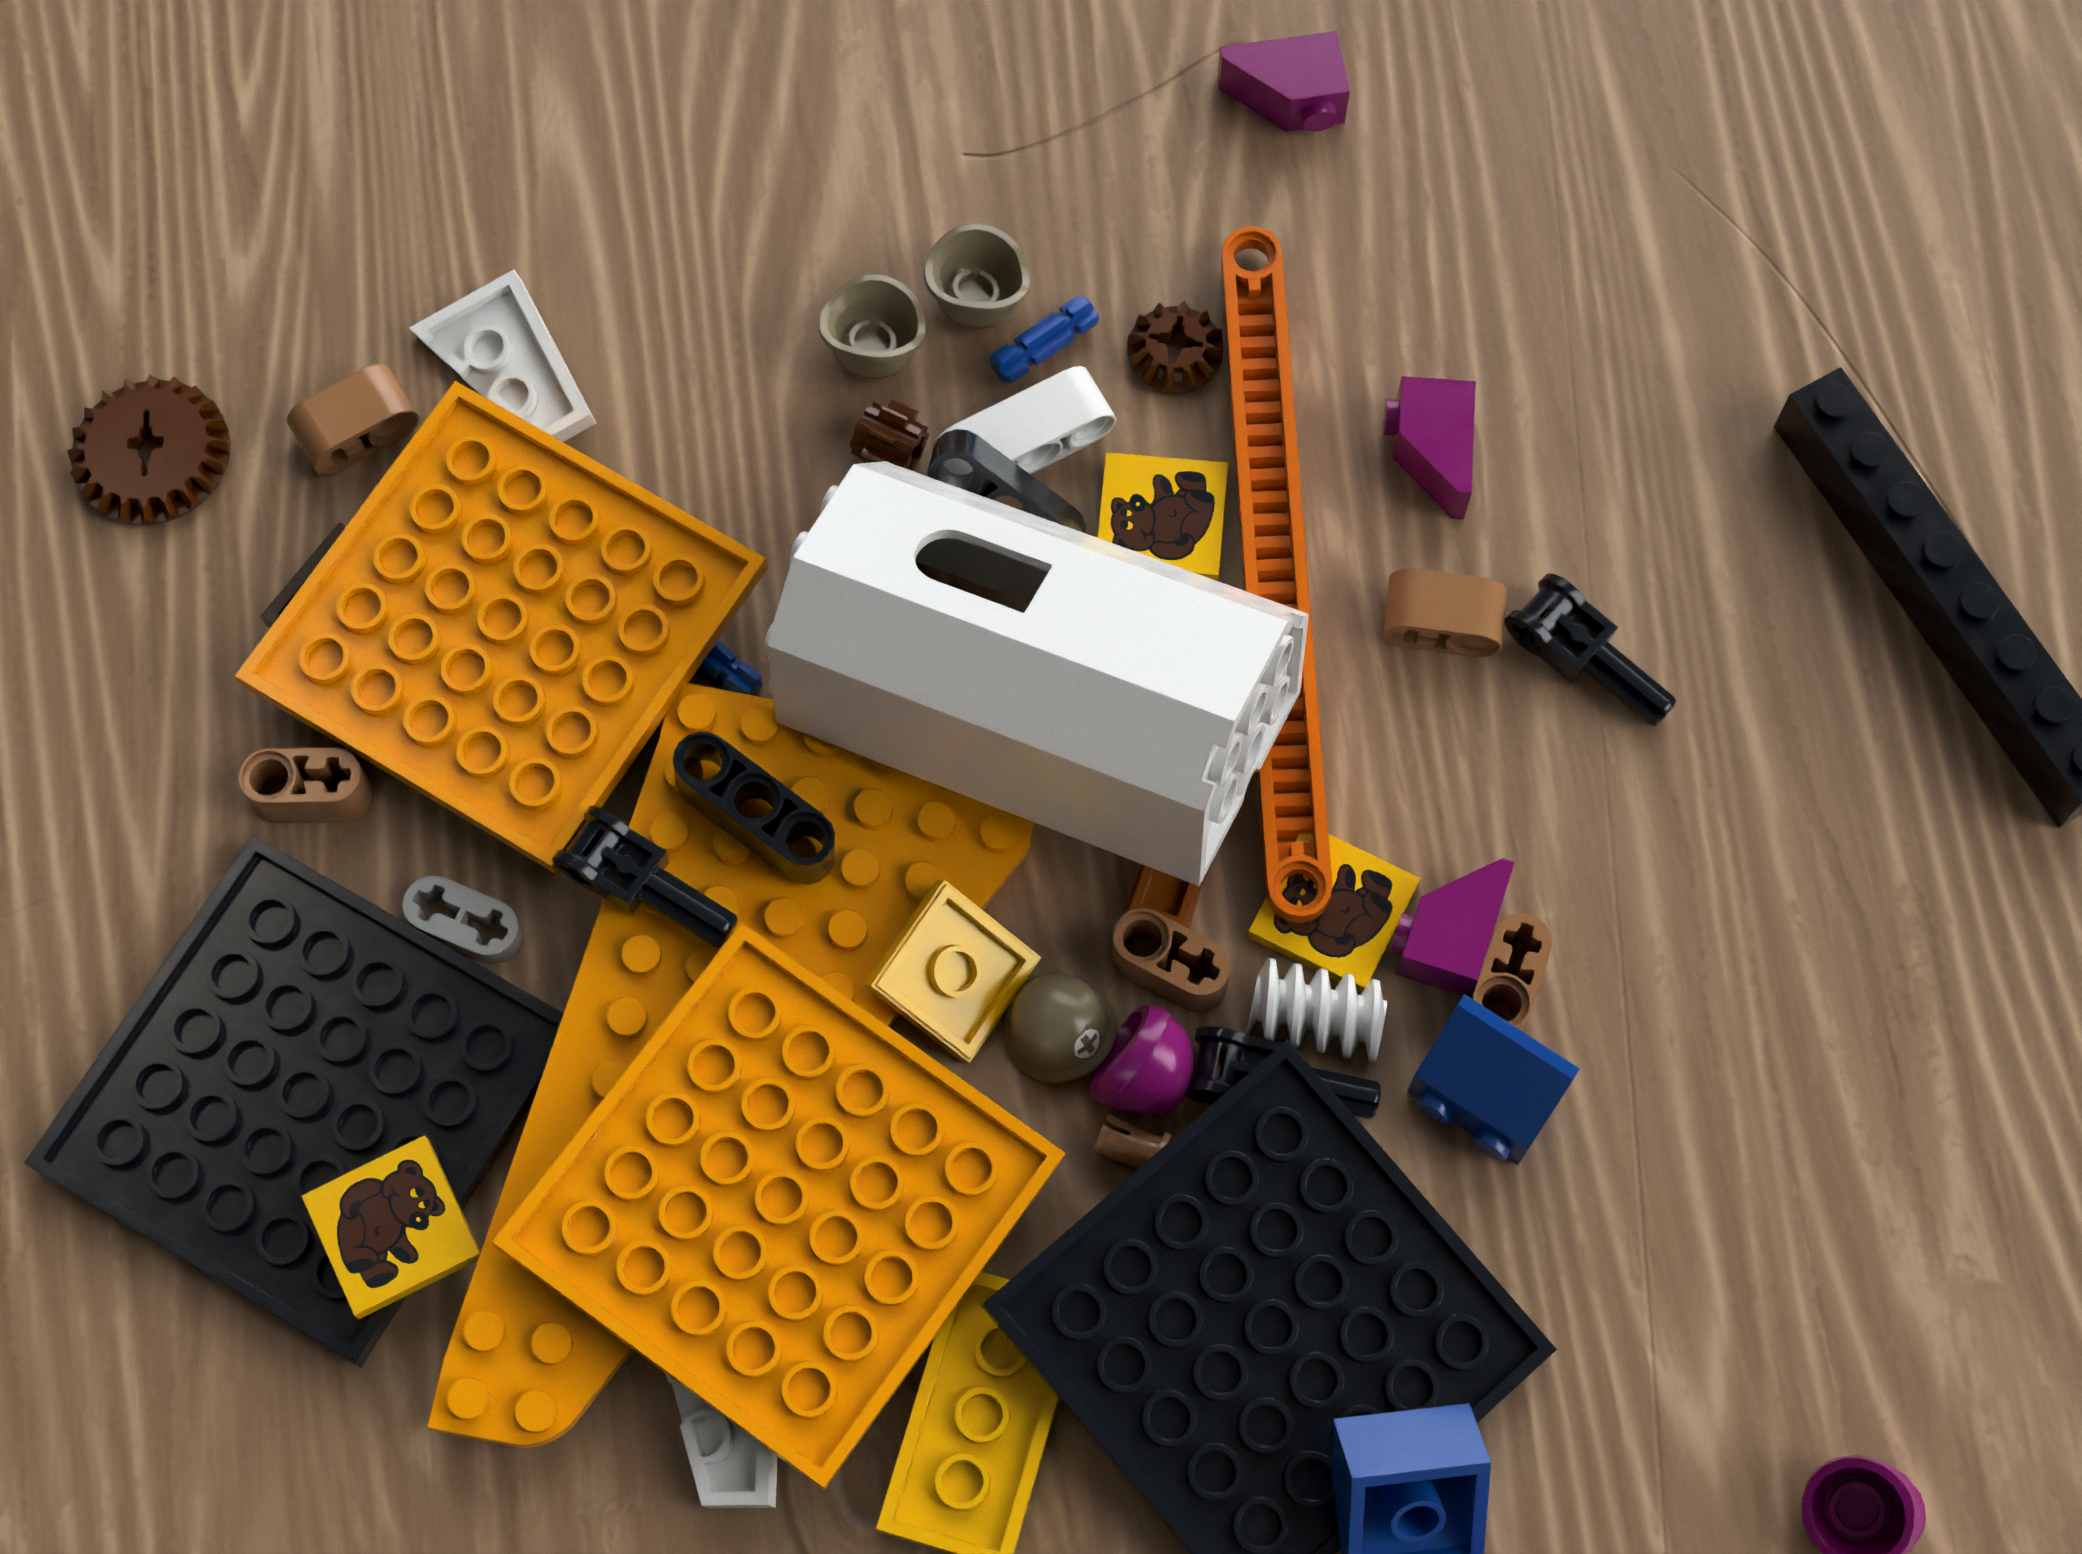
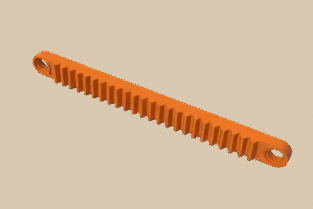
M1247 226L1238 228L1229 234L1223 243L1220 268L1223 324L1225 325L1226 366L1228 368V390L1230 394L1229 408L1231 411V433L1233 435L1234 477L1236 478V500L1238 505L1237 519L1239 523V545L1241 546L1242 588L1246 592L1309 614L1300 694L1259 772H1256L1259 825L1261 826L1265 894L1269 906L1277 916L1288 922L1304 923L1316 919L1323 914L1328 906L1332 892V871L1283 255L1280 242L1272 232L1262 227ZM1252 248L1263 252L1267 257L1268 263L1260 270L1246 271L1237 265L1234 257L1240 251ZM1299 834H1313V841H1296ZM1296 874L1305 875L1315 883L1318 891L1315 900L1303 906L1293 905L1286 901L1280 889L1282 882L1286 878Z

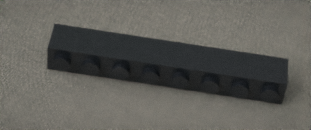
M1842 367L1789 394L1774 425L1777 433L2058 828L2081 816V697Z

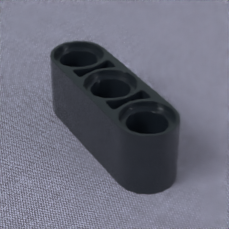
M955 429L944 433L938 438L933 447L927 471L928 477L991 500L1000 496H1012L1023 505L1019 510L1086 533L1084 518L1075 507L977 434L968 430ZM952 458L962 459L968 462L973 471L965 475H955L944 467L943 462Z
M696 732L686 736L678 743L673 756L675 782L679 794L688 804L784 877L797 884L810 885L821 881L830 873L835 857V832L832 823L821 812L724 739L711 732ZM701 760L712 761L721 768L714 777L706 780L695 779L687 773L688 768L692 764ZM752 798L762 799L772 807L769 813L757 819L747 818L741 815L737 809L745 800ZM800 837H812L823 846L817 855L809 858H801L794 855L788 847L790 843Z

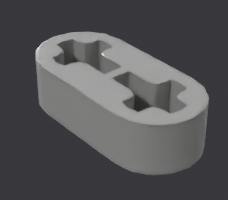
M435 875L418 879L405 892L402 902L403 913L411 926L456 952L483 963L498 964L514 957L521 947L523 940L522 926L513 910L497 899L445 877ZM441 894L448 909L457 914L455 919H452L440 913H434L430 920L426 921L427 916L420 905L424 900L435 902ZM496 919H501L500 924L507 935L503 940L492 938L487 946L483 945L484 940L479 932L469 926L471 920L484 926L491 927Z

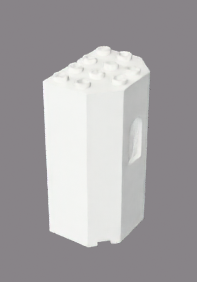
M882 461L853 464L839 486H831L825 494L820 508V516L809 532H801L796 538L791 549L789 558L790 568L776 615L766 634L763 652L768 656L770 670L768 691L773 695L776 723L1200 886L1243 803L1244 795L1255 771L1259 772L1300 694L1309 614ZM915 561L1030 604L1023 613L925 576L918 569Z

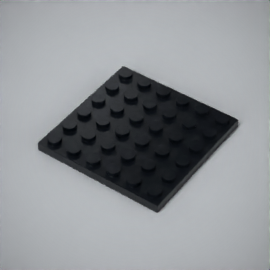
M252 834L24 1164L361 1368L406 1297L360 1320L355 1317L301 1196L425 1135L430 1140L461 1210H463L533 1102L564 1013Z
M1288 1039L981 1305L989 1317L1190 1554H1336L1341 1549L1331 1475L1333 1419L1470 1403L1478 1423L1557 1350Z

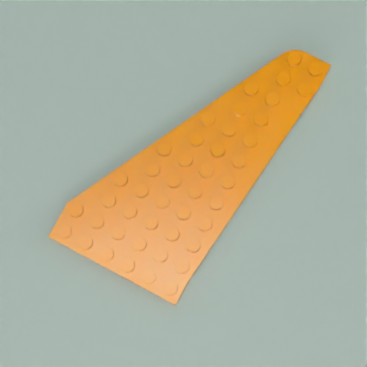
M687 683L664 716L660 737L629 828L667 851L669 863L664 869L665 871L736 914L738 922L735 930L743 922L888 1027H891L900 1014L863 985L936 880H946L979 908L984 910L1028 855L1034 822L776 723L773 699ZM711 732L724 739L821 812L832 823L835 832V857L830 873L819 882L810 885L797 884L784 877L688 804L679 794L675 782L673 756L678 743L690 734ZM701 760L692 764L688 768L687 773L695 779L706 780L714 777L721 768L712 761ZM752 798L745 800L737 810L747 818L757 819L764 817L770 812L772 807L762 799ZM812 837L797 838L788 847L794 855L801 858L813 857L823 848L822 844ZM605 898L603 899L443 1359L427 1426L430 1431L517 1448H534L548 1444L563 1436L577 1423L634 1351L494 1247L491 1241L723 947V945L720 948L713 947L643 902L640 903L633 915H630Z

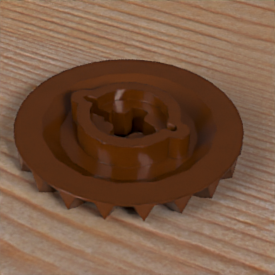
M149 374L147 380L143 382L133 383L125 379L123 387L112 393L102 390V397L99 403L93 408L84 407V419L79 427L72 428L73 446L67 450L72 466L70 473L79 491L91 506L116 521L136 525H151L168 522L191 512L214 492L227 469L231 441L226 421L219 408L196 385L190 387L175 377L170 381L159 380ZM152 431L157 443L163 447L152 450L151 458L148 459L146 467L143 458L134 448L144 446L145 438Z

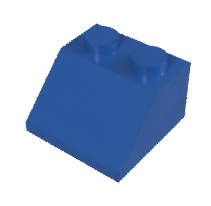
M1464 994L1416 1071L1407 1092L1417 1098L1414 1102L1416 1107L1429 1118L1445 1125L1451 1120L1473 1135L1471 1142L1487 1156L1501 1162L1505 1161L1508 1157L1519 1165L1580 1068Z
M1470 1403L1333 1419L1331 1475L1342 1554H1484L1491 1460Z

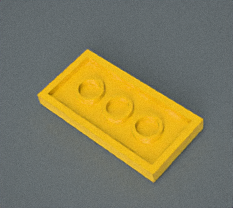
M982 1272L935 1336L876 1526L877 1532L949 1554L1015 1553L1059 1398L981 1307L985 1301L1010 1281L1009 1279Z

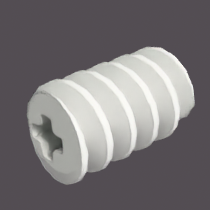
M1267 958L1257 976L1246 1034L1249 1035L1255 1023L1260 1021L1262 1022L1264 1039L1274 1041L1282 1026L1288 1027L1290 1043L1295 1048H1298L1308 1031L1314 1033L1316 1050L1319 1053H1324L1333 1038L1339 1037L1344 1058H1351L1359 1043L1364 1042L1366 1043L1368 1061L1375 1064L1383 1032L1387 1000H1383L1380 981L1371 978L1361 995H1357L1355 980L1352 974L1345 973L1336 989L1332 990L1328 970L1319 968L1310 984L1307 985L1304 981L1301 964L1293 963L1282 980L1278 976L1276 960Z

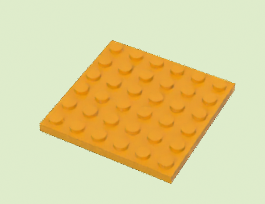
M454 381L238 670L235 677L243 687L556 874L559 869L552 862L553 856L558 850H567L587 822L583 815L589 806L602 808L668 710L764 575L768 565L766 558L459 382Z
M741 922L491 1242L494 1247L824 1491L1063 1161L1066 1153Z

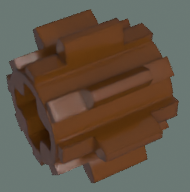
M892 399L888 407L873 402L872 406L868 405L864 410V414L855 427V432L850 442L851 453L864 460L863 463L886 461L914 471L915 466L923 455L929 437L927 432L929 427L916 421L919 411Z

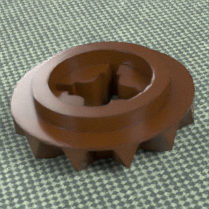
M1185 301L1178 306L1164 307L1159 302L1152 312L1145 316H1138L1135 326L1130 335H1128L1127 356L1132 370L1142 382L1161 392L1186 393L1204 386L1215 376L1223 359L1224 351L1221 329H1217L1210 320L1207 310L1200 313L1190 309ZM1176 330H1181V335L1184 336V345L1192 348H1182L1179 356L1175 358L1174 365L1169 364L1170 355H1168L1167 345L1159 342H1169L1172 334H1175Z

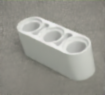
M1077 366L1064 370L952 425L934 440L932 450L938 438L944 433L955 429L968 430L977 434L1026 472L1032 474L1098 441L1111 431L1117 419L1086 367ZM952 458L943 462L944 467L955 475H965L973 471L968 462L962 459Z

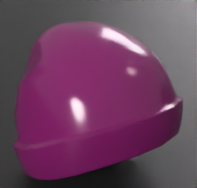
M1142 1005L1127 1017L1116 1033L1115 1043L1104 1062L1097 1067L1089 1086L1088 1096L1102 1104H1108L1116 1110H1129L1134 1114H1166L1175 1110L1181 1104L1188 1092L1193 1073V1051L1187 1032L1178 1021L1170 1016V1011L1159 1006Z
M1862 1455L1841 1456L1829 1460L1811 1475L1802 1496L1803 1524L1812 1544L1822 1554H1907L1913 1549L1925 1529L1926 1512L1920 1492L1905 1474L1883 1460Z

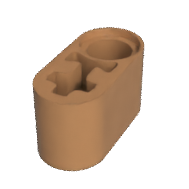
M384 364L365 367L307 397L295 405L287 416V424L314 470L319 475L325 476L340 473L406 438L415 430L420 420L418 413L390 367Z
M1424 569L1397 570L1389 576L1383 637L1391 644L1411 649L1473 657H1487L1498 654L1502 650L1508 589L1501 582L1484 577Z
M264 748L250 754L242 763L238 774L239 785L245 796L264 819L273 823L352 822L362 817L369 810L374 798L372 783L352 753L342 748ZM280 776L288 777L285 787L280 792L269 796L262 795L264 786L271 779ZM348 778L349 781L340 782V779ZM337 789V792H329V790Z
M1146 908L1133 909L1125 913L1115 925L1112 960L1116 970L1124 978L1191 1012L1209 1011L1218 1006L1224 999L1231 965L1228 954L1221 945L1154 910ZM1142 934L1152 937L1160 948L1151 956L1137 957L1127 951L1124 943L1130 937ZM1171 950L1178 951L1177 961L1172 960L1171 970L1166 972ZM1201 966L1211 971L1210 978L1204 977L1199 985L1188 981L1189 973L1195 974Z
M1516 913L1505 917L1499 922L1492 935L1478 982L1470 997L1481 1005L1484 1000L1489 998H1499L1506 1001L1512 1007L1515 1016L1513 1020L1508 1022L1522 1030L1532 1011L1552 948V938L1549 929L1540 919L1530 914ZM1513 941L1525 945L1523 950L1524 958L1515 975L1504 973L1512 953L1511 945Z

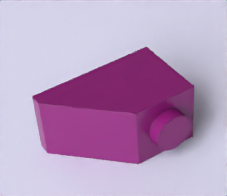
M1337 31L1220 47L1217 76L1219 89L1286 131L1306 129L1317 132L1329 129L1336 124L1345 123L1350 90Z
M1402 376L1397 399L1386 398L1384 408L1383 435L1394 436L1393 459L1451 518L1464 519L1472 494L1476 381Z
M1501 858L1422 896L1414 917L1402 913L1390 948L1391 951L1402 954L1396 975L1461 996L1465 994L1471 997L1484 964L1515 862Z

